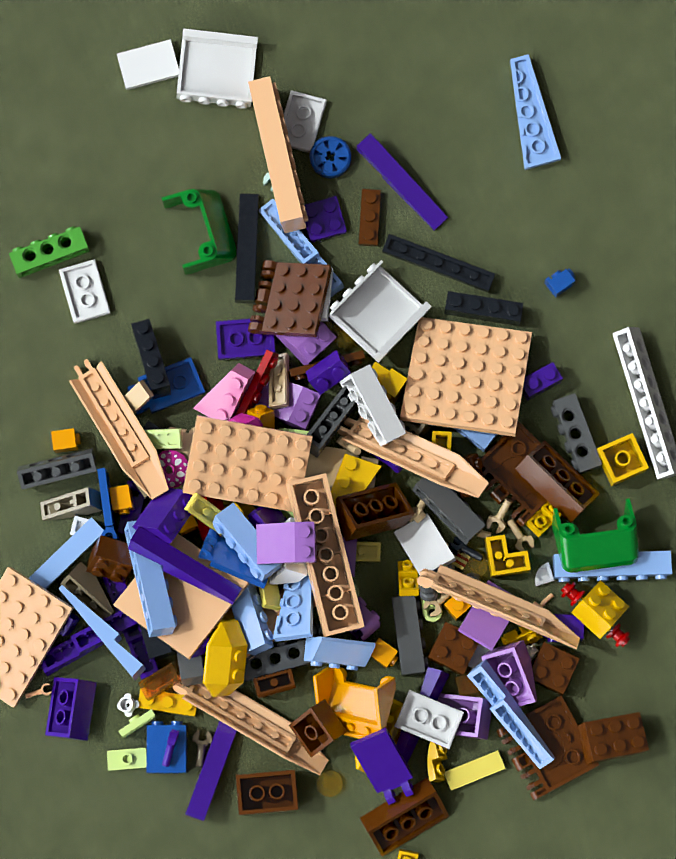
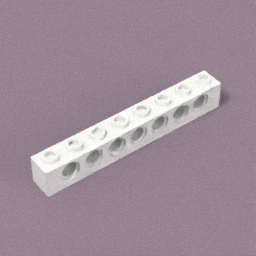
M627 327L613 333V337L657 479L671 478L676 476V444L640 328Z

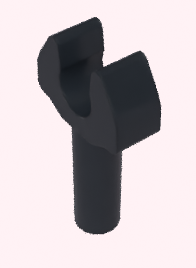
M457 536L454 537L453 543H449L450 551L456 556L460 553H465L480 562L484 558L483 554L465 545Z

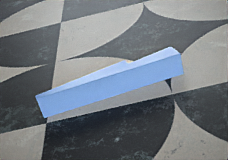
M274 199L258 210L300 263L326 264L319 255V252L300 230L284 233ZM334 272L331 297L344 288L342 281Z
M91 517L29 579L47 589L99 539L104 530Z
M61 585L59 587L61 593L132 678L136 680L143 673L145 667L118 644L122 639L120 634Z
M485 659L472 668L467 676L492 705L490 708L491 712L537 767L541 769L555 759L554 755L488 661Z

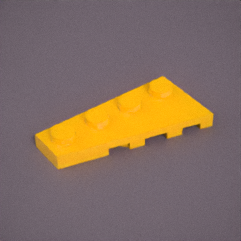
M344 454L331 489L335 511L336 498L338 496L366 490L381 469V466Z

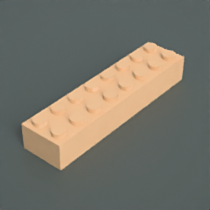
M270 76L249 81L250 93L284 233L305 229V222L309 220L304 206L303 195L299 187L300 181L296 171V164L292 154V147L276 82L272 83Z
M326 473L288 482L286 487L295 522L314 521L316 523L317 563H306L323 636L329 637L365 627Z

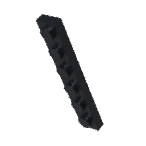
M392 234L388 235L382 253L485 292H489L495 273Z

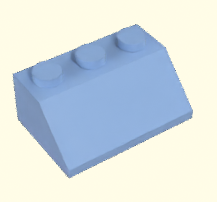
M308 637L305 643L304 661L311 662V666H322V663L329 664V668L340 669V665L346 666V670L358 671V667L366 666L375 648V643L330 637Z

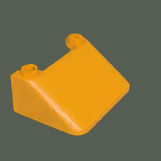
M326 667L313 676L316 704L324 699L327 701L347 730L344 734L345 736L360 739L387 726L396 691L395 677L385 676L381 679L378 687H372L346 681L347 672L341 667L340 669Z

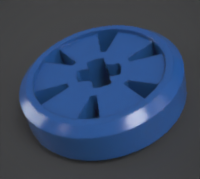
M333 136L324 137L312 146L310 163L318 175L325 178H336L348 170L351 163V151L342 139ZM327 154H334V161H330V159L327 161Z

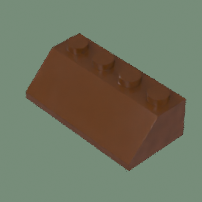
M545 440L515 468L521 477L526 479L550 505L557 508L561 515L570 523L600 495Z
M396 482L336 498V515L341 534L346 542L404 527L415 514Z
M427 777L413 785V795L406 797L404 792H401L395 796L396 802L388 805L386 801L360 817L362 824L382 857L449 817L441 799Z

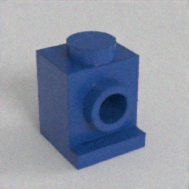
M569 268L562 272L558 270L551 276L552 279L547 277L544 282L556 298L574 285L575 275Z

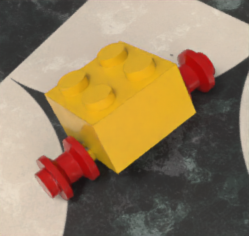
M601 580L584 598L582 595L585 591L579 592L575 589V582L572 584L568 582L560 591L563 592L562 598L568 597L571 600V606L576 602L578 603L571 613L599 639L607 631H610L606 638H613L616 641V647L619 645L624 647L630 640L628 637L630 632L624 633L620 630L621 624L618 623L614 627V623L630 606Z

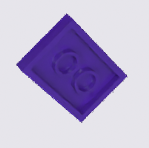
M250 319L216 321L218 360L263 357L266 350L275 352L274 335L248 332Z

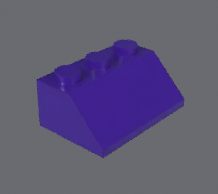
M169 488L168 491L149 502L132 527L137 530L140 526L170 544L191 515L184 508L192 496L183 493V490Z
M54 677L45 732L46 736L88 741L97 682Z

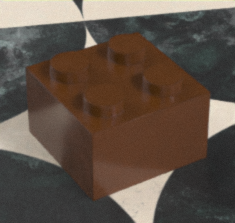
M100 535L91 550L86 572L97 577L109 578L113 582L123 583L133 568L128 544Z
M445 622L427 659L462 676L479 643L459 632V628Z
M543 642L532 665L534 683L559 695H563L580 658Z
M325 699L311 707L289 725L310 757L327 748L347 732Z

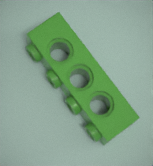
M73 226L66 229L64 233L51 234L48 236V239L43 241L35 240L27 247H17L9 255L17 276L22 278L90 251L81 228ZM64 241H71V245L69 247H62V243ZM48 247L54 248L51 254H45V249ZM29 254L36 255L33 261L26 260Z

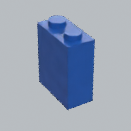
M152 721V725H147L146 773H187V725H183V721H171V725H163V721ZM174 729L180 732L170 766L165 767L162 765L167 747V740L170 731Z

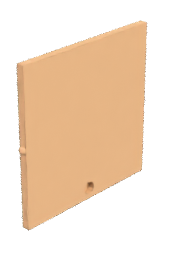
M177 534L169 544L241 587L242 589L238 597L249 585L248 582L209 566L211 561L198 557L201 549L181 535ZM163 572L164 579L168 580L169 589L167 592L173 601L172 613L177 617V627H175L173 634L157 637L190 660L231 608L232 604ZM134 578L113 605L147 629L136 579Z

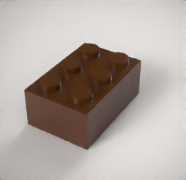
M640 712L584 722L578 726L587 764L649 751Z
M295 770L236 775L239 815L299 810Z

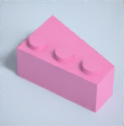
M238 363L193 409L211 418L222 420L233 418L245 396L255 371Z

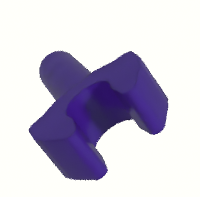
M174 729L170 731L167 740V747L162 765L165 767L170 766L180 732Z

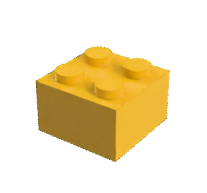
M633 433L597 448L602 468L611 487L644 473L649 468Z

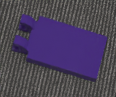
M386 727L350 743L352 751L377 793L383 791L388 805L396 802L394 797L396 793L393 789L402 786L406 797L414 794L412 790L413 785L409 780L413 778V774Z

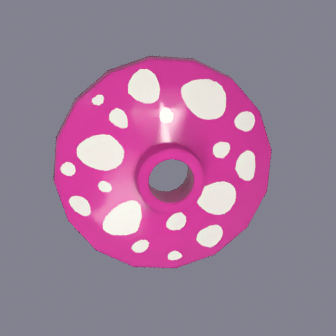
M167 450L158 454L168 488H176L182 485L185 481L188 465L186 457L175 450ZM167 466L172 467V473L166 471Z

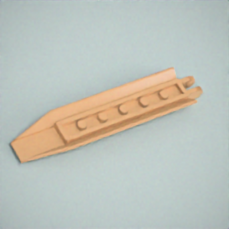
M88 359L84 360V364L89 371L82 374L80 367L74 366L79 379L70 380V384L122 470L152 500L168 491L169 488L155 447L103 362L101 361L95 369L91 366Z
M361 415L357 421L351 418L346 419L344 425L351 429L341 426L337 431L343 436L341 438L343 441L450 489L479 498L489 485V482L459 454L406 430V434L383 446L379 445L368 428L369 421L361 417Z
M441 564L437 573L426 568L419 573L420 576L417 578V583L424 588L431 587L439 593L447 594L458 601L472 605L474 608L487 611L493 616H499L577 650L580 638L553 613L543 607Z
M179 682L173 684L174 691L184 695L182 699L290 762L321 775L329 761L322 752L310 757L289 727L292 722L237 690L227 696L212 697L203 683L190 685L189 688L183 687Z

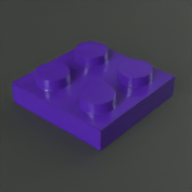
M337 196L304 205L309 220L305 223L310 243L347 233Z

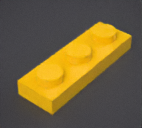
M140 688L138 700L140 705L138 708L196 717L197 711L196 706L182 699L184 695Z

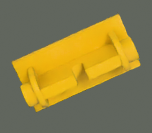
M521 626L519 627L521 634L518 635L516 629L503 634V637L500 639L503 645L522 640L527 645L537 642L542 638V635Z

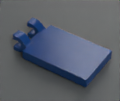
M191 357L164 367L170 384L171 395L154 400L151 398L137 412V415L148 409L153 414L205 394ZM146 375L138 377V381L144 380L149 388ZM135 385L127 387V391L129 392Z
M105 468L97 469L106 527L101 535L105 537L113 536V539L120 541L116 533L115 515L110 497L109 473Z
M209 529L198 557L211 561L209 565L264 589L268 578L262 582L259 578H255L250 571V567L239 559L236 550L228 546L226 538L223 535L220 537L215 530Z

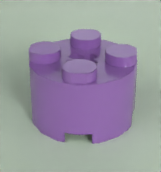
M358 597L365 627L349 632L356 639L360 637V641L364 642L380 627L381 623L378 614L374 610L370 612L365 607L367 605L361 597Z

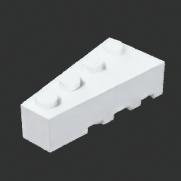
M369 364L348 375L339 383L342 388L347 387L350 392L348 394L351 402L355 401L358 404L359 414L369 421L368 428L379 445L383 446L406 434L405 426L398 419L395 406L389 402L386 396V389L380 385L377 379V372Z

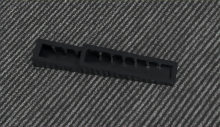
M240 194L235 288L236 303L255 304L259 194Z

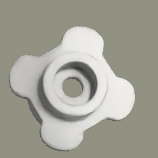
M536 644L526 646L531 661L539 652L536 649Z
M127 693L120 699L117 708L124 712L125 716L131 717L133 711L140 704L139 701L132 698L131 694Z

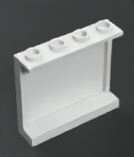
M183 29L176 99H180L182 102L199 101L200 104L205 105L217 103L218 106L223 107L236 105L240 109L251 107L252 97L248 82L254 79L258 37Z
M382 260L377 265L373 263L367 269L368 274L365 277L361 275L354 283L356 286L353 289L349 287L342 295L344 298L340 302L336 300L330 307L332 311L328 315L378 363L432 307L428 302L422 305L381 267Z

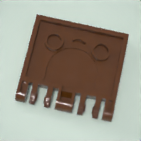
M265 260L261 276L266 279H273V283L259 281V289H257L254 301L257 305H254L252 309L257 313H265V317L252 315L248 332L266 335L317 337L332 272L331 265L281 263Z
M518 421L515 437L504 435L481 460L485 469L482 472L483 476L486 477L489 473L493 477L487 486L486 492L498 482L500 485L492 491L490 496L500 504L510 494L512 496L510 499L512 504L517 501L521 505L512 513L511 517L515 519L524 509L526 510L516 521L522 527L547 500L526 479L521 477L520 473L515 469L530 452L541 444Z
M562 695L526 714L530 723L555 757L552 762L541 769L537 767L526 752L511 759L517 771L532 764L533 769L520 775L522 779L530 777L535 772L539 777V780L531 782L526 786L527 790H530L541 783L543 787L530 793L533 801L599 766L598 762L586 763L578 725ZM504 726L496 730L499 738L509 733ZM511 735L503 739V745L508 744L514 738ZM518 745L517 747L509 749V751L507 752L509 755H511L521 750L522 747Z

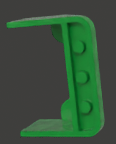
M188 189L162 197L165 209L184 204L188 208L200 206L210 241L202 243L198 249L200 259L182 265L185 275L225 264L236 258V246L220 195L217 191Z
M630 498L626 499L624 515L617 520V530L580 534L575 524H561L558 509L553 508L552 529L561 566L565 571L573 573L632 565L637 562L639 556L637 524Z

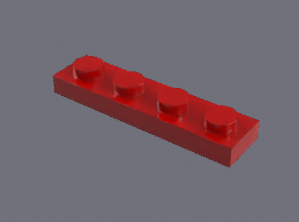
M266 350L236 415L240 413L247 414V410L252 409L255 403L259 402L263 386L268 384L269 374L278 363L277 357L279 354Z

